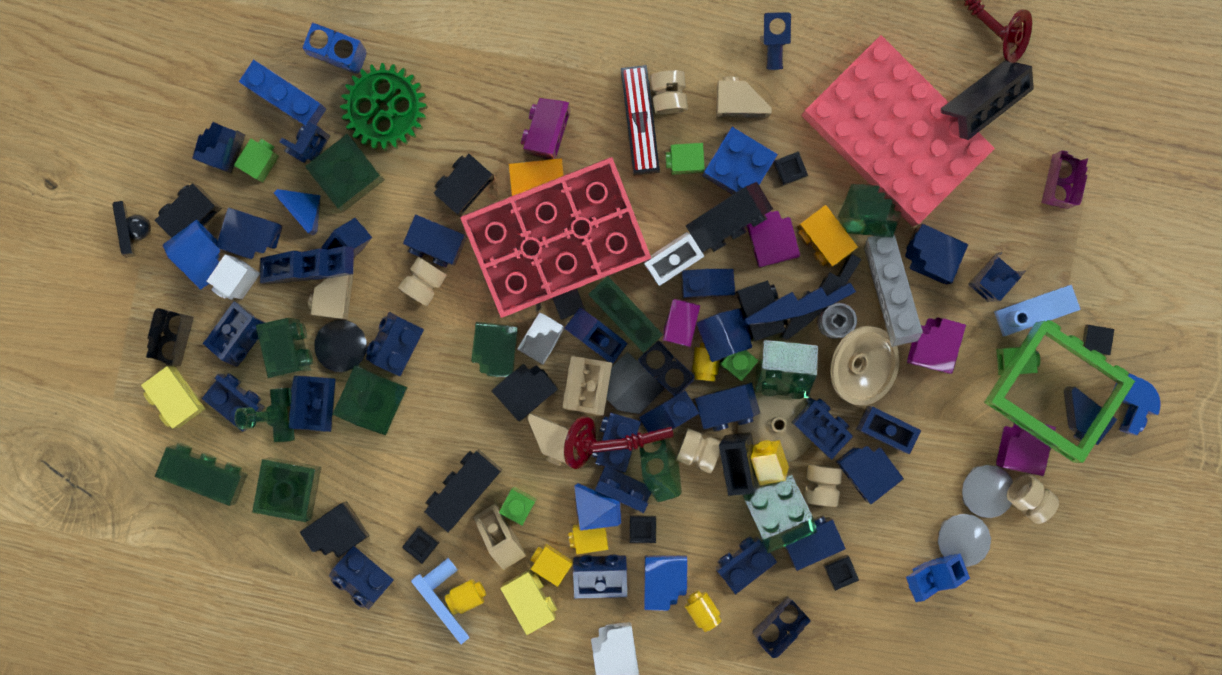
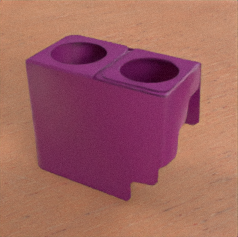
M1063 150L1053 154L1041 203L1064 209L1080 205L1087 180L1086 172L1088 167L1086 166L1088 158L1080 160L1068 154V151ZM1062 160L1068 161L1072 166V173L1067 178L1058 177ZM1057 185L1063 187L1066 191L1064 201L1055 198Z
M770 211L765 214L767 217L766 221L754 228L752 224L747 226L758 268L800 258L790 217L782 219L779 211Z
M673 299L664 325L663 340L691 347L700 305Z
M928 318L925 326L921 325L923 333L919 340L911 343L907 363L952 374L966 325L945 318Z
M1014 423L1013 427L1005 426L1003 429L996 465L1006 469L1044 476L1051 447ZM1045 424L1052 430H1056V427Z

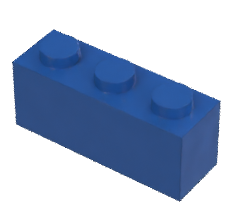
M254 59L239 80L246 88L304 126H306L308 121L317 125L326 111V108L321 103Z

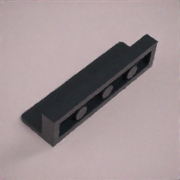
M1003 61L943 106L941 113L957 117L959 137L966 140L971 139L1034 90L1032 66Z

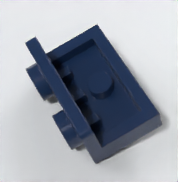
M388 312L387 316L383 317L380 321L379 332L375 340H372L367 347L366 359L382 369L401 376L424 329L392 312Z
M297 375L293 377L291 409L289 412L290 429L331 432L335 378Z
M355 546L346 553L329 574L331 582L335 587L340 590H346L352 596L351 599L356 605L361 608L365 607L368 610L394 581L393 578Z

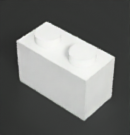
M686 232L652 254L651 259L643 263L660 286L703 258L704 255L692 236Z
M225 254L207 282L213 285L211 290L224 299L226 297L230 300L233 298L243 299L260 275V272L241 259Z

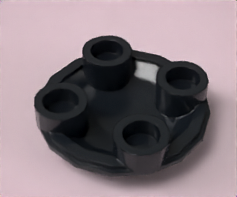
M334 320L325 324L318 331L315 338L314 351L318 361L325 368L334 372H347L357 368L366 354L367 340L364 331L355 323L347 320Z

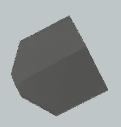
M627 351L611 368L606 399L617 410L640 414L664 388Z

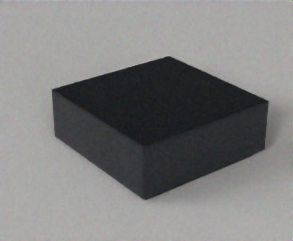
M799 151L773 162L782 186L808 176Z
M577 288L552 298L561 320L573 316L580 307L585 310Z
M1085 325L1083 346L1090 351L1095 350L1103 355H1111L1115 329Z
M630 515L629 543H656V516Z
M418 526L402 548L423 564L440 542L422 527Z
M849 555L823 565L835 591L859 581Z

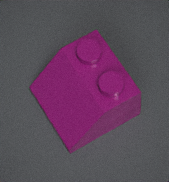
M539 98L537 105L532 104L528 118L532 120L529 130H524L521 139V145H524L525 153L547 160L556 159L570 115L569 102Z

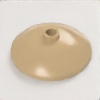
M863 326L848 333L837 346L831 362V381L837 394L846 402L860 406L869 405L880 400L890 390L897 377L899 369L898 347H892L888 332L878 327Z
M781 384L766 385L755 390L760 414L754 416V421L751 423L738 425L737 422L738 434L751 432L753 445L764 440H780L787 462L803 455L812 442L791 422L808 405L806 396L793 387ZM780 419L784 425L782 429L777 430L774 427V423Z

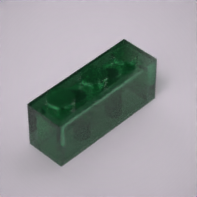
M609 276L588 294L642 353L648 350L663 335Z
M182 443L166 447L154 477L228 506L237 503L248 475L241 472L242 467L229 462L226 465L216 462L217 457L207 453L198 455L191 452L192 447Z

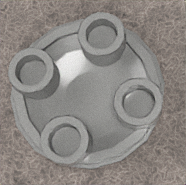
M984 465L974 467L963 483L962 501L971 512L980 517L993 518L1000 516L1012 504L1007 499V491L1013 480L1006 471L997 466Z
M959 514L942 522L938 536V545L943 557L961 553L966 567L976 565L986 557L990 550L991 536L988 527L981 519L973 515Z

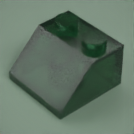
M354 365L332 415L356 426L387 435L408 387L365 367Z

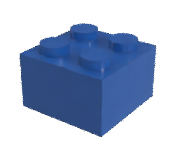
M731 127L702 177L733 195L752 183L758 182L760 185L778 154Z

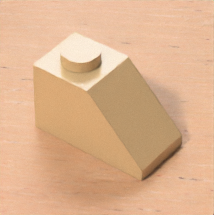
M734 76L723 77V81H718L716 117L769 118L772 114V108L746 81H739V77Z
M353 275L327 278L316 286L314 294H310L308 300V309H311V315L348 320Z
M530 413L528 421L542 454L547 455L546 460L561 466L562 462L566 463L564 459V443L570 428Z
M495 503L473 518L489 554L505 570L526 555L517 536L504 515L499 513L500 509Z

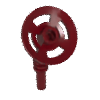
M964 0V6H969L967 10H972L971 15H975L1001 38L1005 60L1010 63L1017 62L1024 54L1030 41L1033 24L1031 13L1028 10L1021 9L1014 14L1008 25L1003 26L984 9L985 5L980 4L981 0ZM1016 45L1017 48L1010 54V49Z
M582 416L572 424L567 433L564 443V459L568 467L579 469L587 463L593 452L622 449L632 451V447L636 450L638 446L643 448L644 444L674 437L671 427L644 434L637 432V435L633 433L631 437L625 435L623 439L596 441L597 433L594 421L590 417ZM574 446L578 454L576 460L574 459L573 455Z

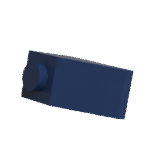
M353 218L335 229L320 249L329 250L343 246L353 247L355 258L373 237L356 218Z
M734 269L681 271L682 299L735 295Z
M581 307L564 328L612 364L628 344Z
M1067 386L1063 391L1068 428L1075 432L1073 437L1080 442L1102 407L1076 387ZM1114 416L1106 426L1105 430L1103 431L1095 445H1099V443L1102 441V439L1105 437V435L1109 432V430L1117 421V419Z
M683 390L680 394L669 398L643 414L639 419L647 432H652L668 427L674 429L699 414L687 392Z

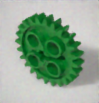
M381 63L380 70H376L373 64H371L370 73L368 74L363 69H360L362 77L359 79L356 76H352L355 82L354 86L345 85L350 93L341 95L347 101V104L340 105V108L348 111V113L342 116V119L344 121H351L346 126V129L349 131L356 129L353 137L358 139L363 136L361 143L365 146L371 140V146L375 150L379 143H381L385 151H387L389 143L395 149H398L399 140L407 145L406 136L410 135L416 138L413 129H422L423 127L418 120L427 118L426 115L421 113V110L427 109L428 106L420 102L426 98L425 93H417L422 88L421 84H413L415 77L413 74L406 77L407 71L405 68H402L397 73L395 64H392L389 70H387L384 63ZM384 82L389 83V91L385 94H379V85ZM401 90V93L394 97L395 92ZM366 101L371 102L370 111L360 113V105ZM408 101V110L402 113L398 112L396 109L398 103ZM382 102L389 107L386 112L383 109L381 110L379 106ZM374 117L373 122L371 124H367V121ZM385 119L390 120V128L384 132L379 131V123Z

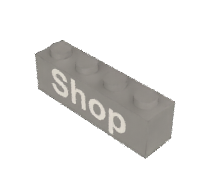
M890 232L867 237L864 250L891 346L916 342L923 332L895 234Z

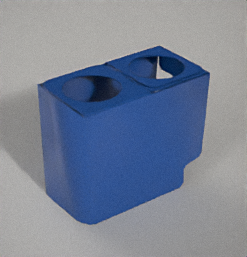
M313 22L302 47L307 55L355 74L360 73L367 53L360 40ZM316 30L324 31L328 36L326 46L321 49H316L310 45L311 36L314 35ZM339 40L352 43L353 52L348 58H339L335 54L334 46Z
M195 220L165 242L163 248L167 257L200 290L210 284L207 280L219 264L217 259L219 258L220 249L216 246L218 240L198 220Z
M645 555L644 610L668 611L670 605L677 604L679 595L685 596L687 594V555Z

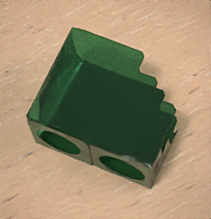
M851 184L838 217L842 227L849 234L893 238L901 218V212L894 211L896 205L892 204L893 200L884 198L885 193L878 192L879 186Z
M484 322L475 323L471 362L480 364L479 371L491 377H508L514 372L518 327Z
M669 439L652 442L653 445L661 443L660 448L655 452H646L644 448L639 446L643 481L657 502L676 498L682 493L679 461L675 460L676 454ZM655 458L661 459L664 463L662 471L652 475L648 462Z

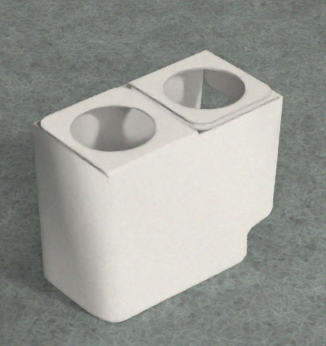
M539 313L519 345L518 350L544 365L564 331L563 325Z
M631 623L609 624L599 628V637L591 639L596 675H638L639 670Z

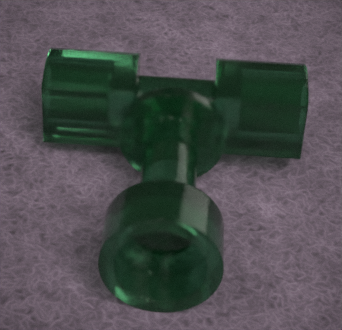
M291 388L270 389L271 405L267 407L266 411L255 412L252 407L238 408L234 416L236 426L241 430L252 429L256 423L267 422L269 426L273 427L274 442L295 441L294 429L289 428L287 407L291 406Z

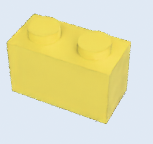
M175 366L165 367L141 385L145 390L143 394L146 400L151 405H156L161 412L159 414L161 421L167 427L171 426L172 429L182 427L206 409Z
M530 569L502 584L500 588L526 635L555 620V611L557 610L551 596L546 598L541 589L544 587L540 576L537 573L533 574Z

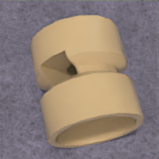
M662 71L650 76L652 91L656 93L653 97L654 114H675L688 110L687 94L682 92L686 88L685 73L683 71Z
M417 257L410 268L413 275L406 276L398 288L418 302L428 306L434 297L432 289L434 287L440 288L447 275L425 260Z
M687 428L675 460L687 465H691L694 462L696 463V468L711 474L720 454L719 444L721 441L712 437L703 439L701 433Z
M808 464L806 480L810 484L805 487L803 502L838 507L840 492L836 489V486L841 484L843 469Z
M1031 474L1019 476L1007 491L1008 501L1019 510H1022L1023 514L1036 524L1049 520L1059 507L1058 497L1049 489H1044L1043 484Z

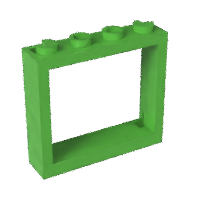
M1050 320L1035 322L984 403L1073 463H1083L1135 381L1128 377L1129 372L1117 365L1113 367L1105 361L1107 358L1100 352L1090 351L1083 346L1084 342L1073 335L1067 336L1061 332V327ZM1044 335L1118 383L1078 446L1004 398Z

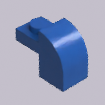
M1129 373L1128 377L1133 379L1135 383L1122 401V403L1129 407L1119 430L1130 435H1138L1147 424V414L1159 415L1161 402L1157 390L1151 383Z
M961 553L936 558L918 565L912 569L913 573L906 577L915 602L925 601L938 591L955 589L970 579Z

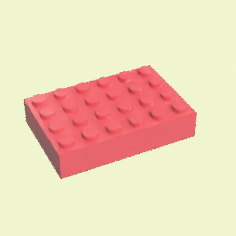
M882 35L801 115L912 227L920 224L995 149L979 132L969 140L959 137L958 118L941 113V108L949 102Z
M612 157L460 217L501 318L651 259Z

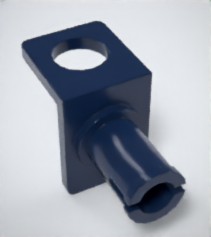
M789 12L764 14V36H760V41L767 45L766 69H783V45L791 44V13ZM777 18L782 19L785 23V29L780 34H774L770 31V23Z

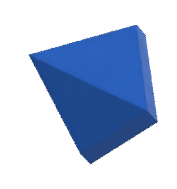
M280 189L274 192L306 232L314 236L318 232L321 195Z
M579 483L574 486L580 530L613 527L621 524L619 501Z

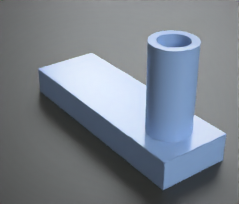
M1068 285L994 311L1002 336H1007L1033 327L1035 322L1053 320L1080 310L1072 285Z
M447 558L426 576L422 577L419 573L411 582L458 642L462 644L469 639V635L433 591L458 570L451 560Z

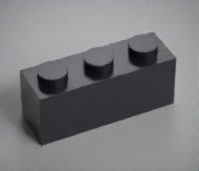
M755 182L736 192L685 226L702 253L709 249L714 253L727 245L725 239L731 236L735 240L747 232L745 227L749 224H752L754 228L766 221L767 217L765 214L774 209L758 182Z
M479 449L475 453L469 451L460 461L463 467L456 474L452 471L442 482L445 488L440 493L435 491L425 502L428 507L424 513L448 533L503 470Z

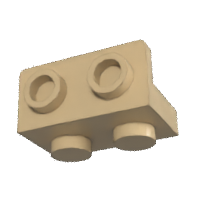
M572 356L568 368L563 409L604 415L612 363Z

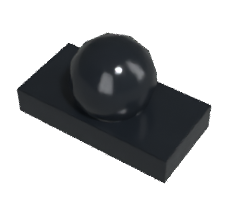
M123 201L113 202L112 206L121 254L125 258L134 257L132 240L145 239L151 231L150 222L142 215L135 214L128 217L126 204Z

